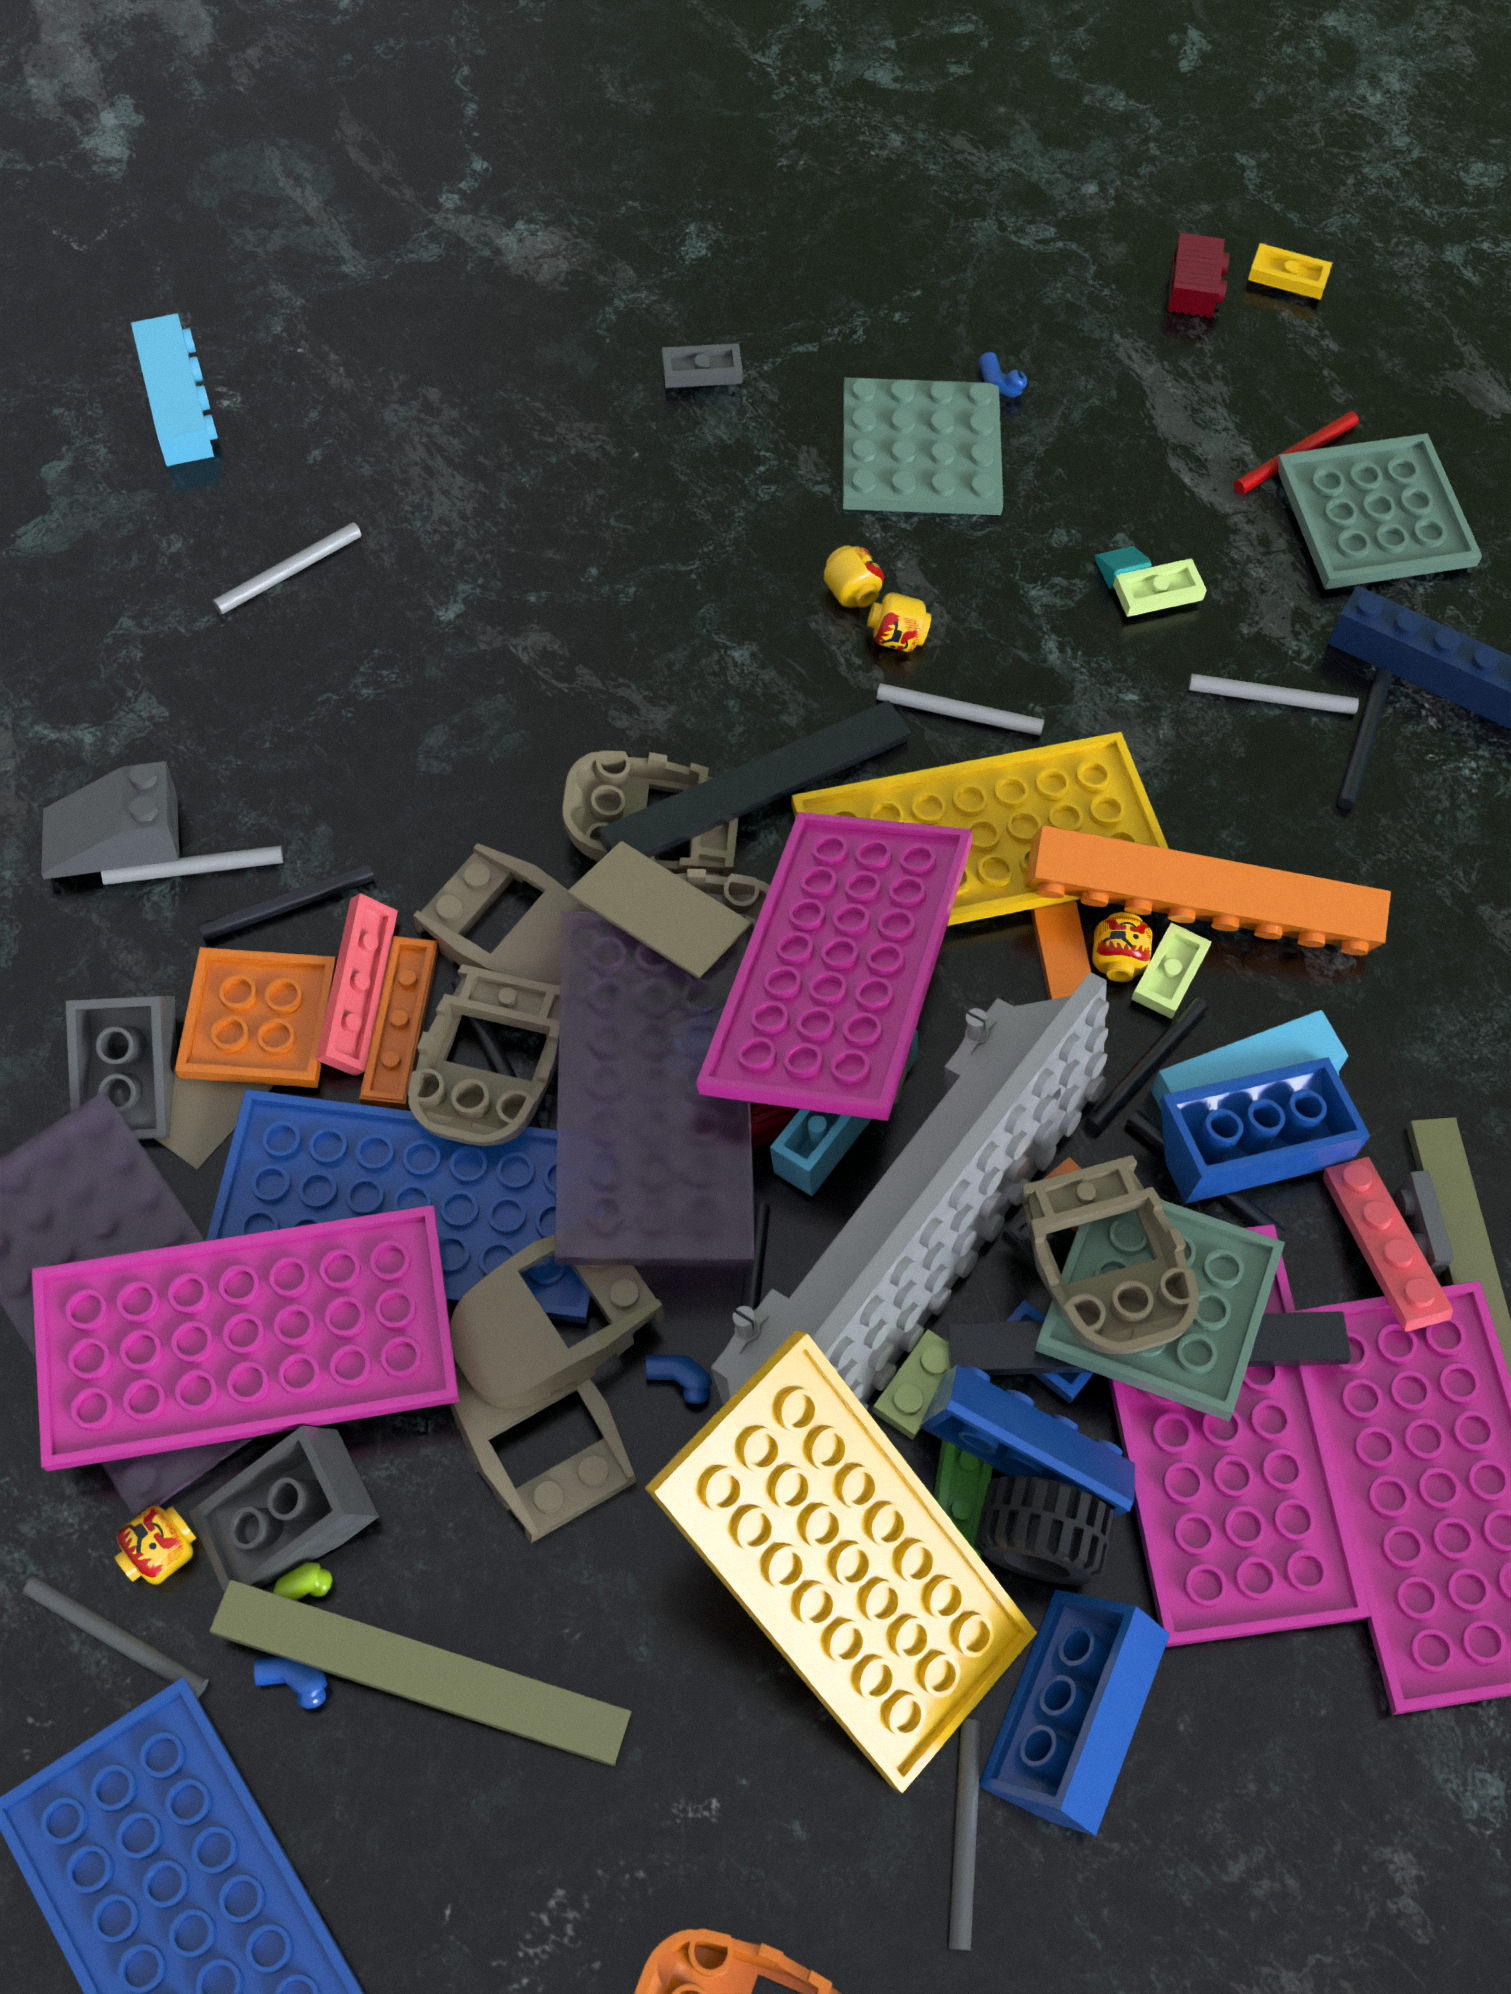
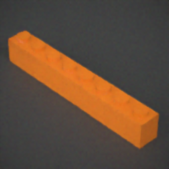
M1042 825L1032 836L1025 887L1037 889V894L1046 898L1060 899L1064 895L1081 898V903L1094 907H1105L1108 903L1125 906L1124 910L1131 914L1149 915L1154 911L1168 914L1169 920L1179 923H1193L1197 919L1212 922V928L1222 931H1237L1239 927L1255 930L1254 935L1264 939H1280L1282 936L1298 938L1297 943L1307 947H1323L1325 944L1341 946L1340 951L1350 955H1367L1369 951L1385 943L1391 891L1045 825Z

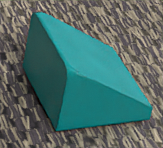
M1134 546L1095 555V560L1109 589L1114 588L1113 583L1116 575L1150 568L1152 565L1149 558Z

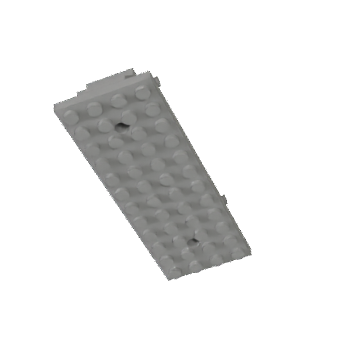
M1089 972L1071 996L1019 1006H1012L997 998L986 1013L982 1009L974 1008L969 1011V1015L966 1014L967 1028L965 1038L958 1050L944 1066L947 1094L790 1298H787L772 1288L754 1311L748 1306H741L736 1309L738 1314L733 1313V1321L736 1325L735 1334L726 1349L711 1367L723 1406L775 1351L798 1330L810 1336L867 1411L868 1404L866 1403L876 1389L882 1391L888 1386L896 1371L895 1363L904 1351L912 1352L924 1333L923 1325L931 1314L938 1315L943 1311L951 1296L950 1289L959 1276L966 1278L973 1270L978 1259V1250L986 1240L992 1242L998 1236L1004 1225L1005 1217L1003 1216L1012 1204L1018 1206L1022 1203V1185L1031 1183L1030 1180L1038 1169L1044 1171L1050 1165L1056 1153V1144L1063 1135L1068 1137L1075 1131L1081 1119V1110L1087 1102L1091 1101L1093 1103L1101 1095L1106 1085V1078L1103 1077V1067L1107 1060V1054L1104 1053V1042L1108 1035V1029L1105 1028V1016L1109 1009V1003L1106 1001L1107 980Z

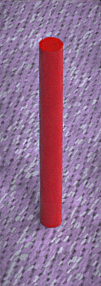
M1349 411L1235 480L1233 483L1235 491L1239 495H1243L1278 473L1277 459L1279 455L1316 450L1359 423L1357 414Z

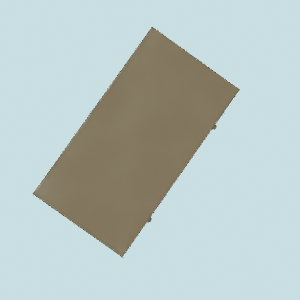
M620 841L567 891V895L698 979L752 923L623 841Z
M174 1072L169 1137L154 1139L198 1170L221 1144L225 1143L224 1140L235 1129L245 1089L269 1092L274 1085L181 1079Z

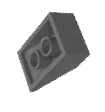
M166 761L120 767L43 809L41 870L43 879L179 861L178 797Z
M175 996L65 1001L72 1142L169 1137L177 1048Z
M305 1425L299 1427L189 1512L224 1593L230 1579L260 1589L305 1562H311L341 1546L379 1517L338 1430Z

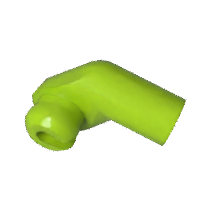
M305 1562L280 1577L272 1593L295 1601L308 1593L314 1597H322L331 1586L332 1576L330 1571L320 1569L319 1563Z

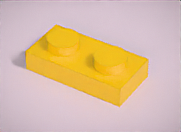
M1260 243L1248 280L1320 300L1332 263Z

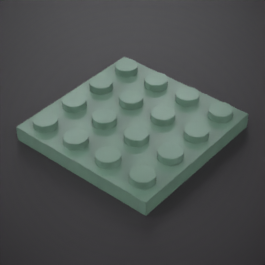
M844 377L843 509L1001 515L1003 509L999 386L992 383Z
M1428 433L1281 454L1278 456V474L1325 589L1475 567L1482 558L1479 547Z
M1161 1200L1163 1202V1212L1173 1228L1179 1227L1185 1240L1186 1246L1183 1251L1188 1269L1194 1271L1199 1290L1198 1312L1188 1329L1177 1339L1146 1350L1128 1354L1102 1353L1086 1347L1073 1336L1052 1300L1038 1337L1035 1351L1230 1421L1285 1242ZM1135 1210L1079 1225L1061 1274L1065 1284L1155 1259Z

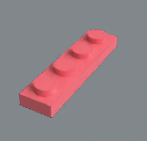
M361 893L350 899L316 1056L317 1061L353 1076L365 1072L398 913L397 910Z
M1369 1156L1325 1168L1323 1181L1403 1331L1407 1332L1450 1320L1453 1308Z

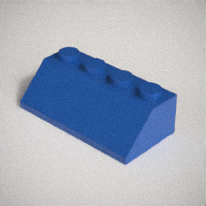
M1329 1057L1162 1095L1160 1099L1165 1162L1185 1204L1321 1171L1331 1166L1350 1162L1370 1137L1363 1120Z
M957 1364L943 1375L921 1421L920 1428L945 1442L953 1444L961 1451L973 1455L979 1461L991 1465L995 1470L1006 1476L1039 1477L1079 1488L1103 1501L1114 1511L1115 1517L1130 1511L1134 1502L1135 1463L1123 1457V1451L1118 1446L1103 1439L1092 1440L1078 1432V1425L1070 1419L1057 1414L1047 1415L1033 1407L1035 1403L1027 1395L1015 1390H1007L1006 1392L990 1383V1377L976 1367L970 1365L961 1367Z
M1055 1589L980 1779L979 1786L1054 1824L1096 1836L1170 1634L1136 1605Z

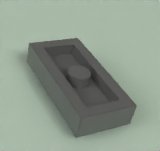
M739 343L662 348L665 388L742 384L743 371Z
M1429 1170L1410 1172L1396 1191L1395 1204L1401 1216L1405 1218L1406 1225L1434 1275L1440 1276L1454 1260V1255Z

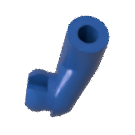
M989 352L980 356L978 363L985 383L999 386V393L1009 398L1019 396L1022 393V389L1027 385V378L1023 372L1018 373L1017 370H1012L1007 375L1001 371L995 353Z
M646 1355V1380H676L681 1386H684V1399L689 1403L699 1404L709 1399V1386L712 1385L710 1373L691 1357L686 1355Z
M279 1656L255 1659L254 1678L256 1686L286 1683L297 1693V1704L306 1709L318 1707L324 1702L326 1698L324 1688L327 1685L325 1674L321 1670Z

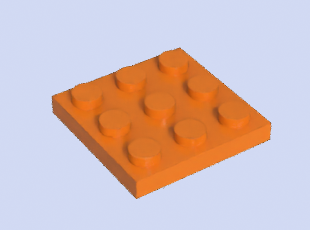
M200 947L175 1066L178 1078L317 1088L322 1062L317 1061L316 1056L337 964L336 957Z

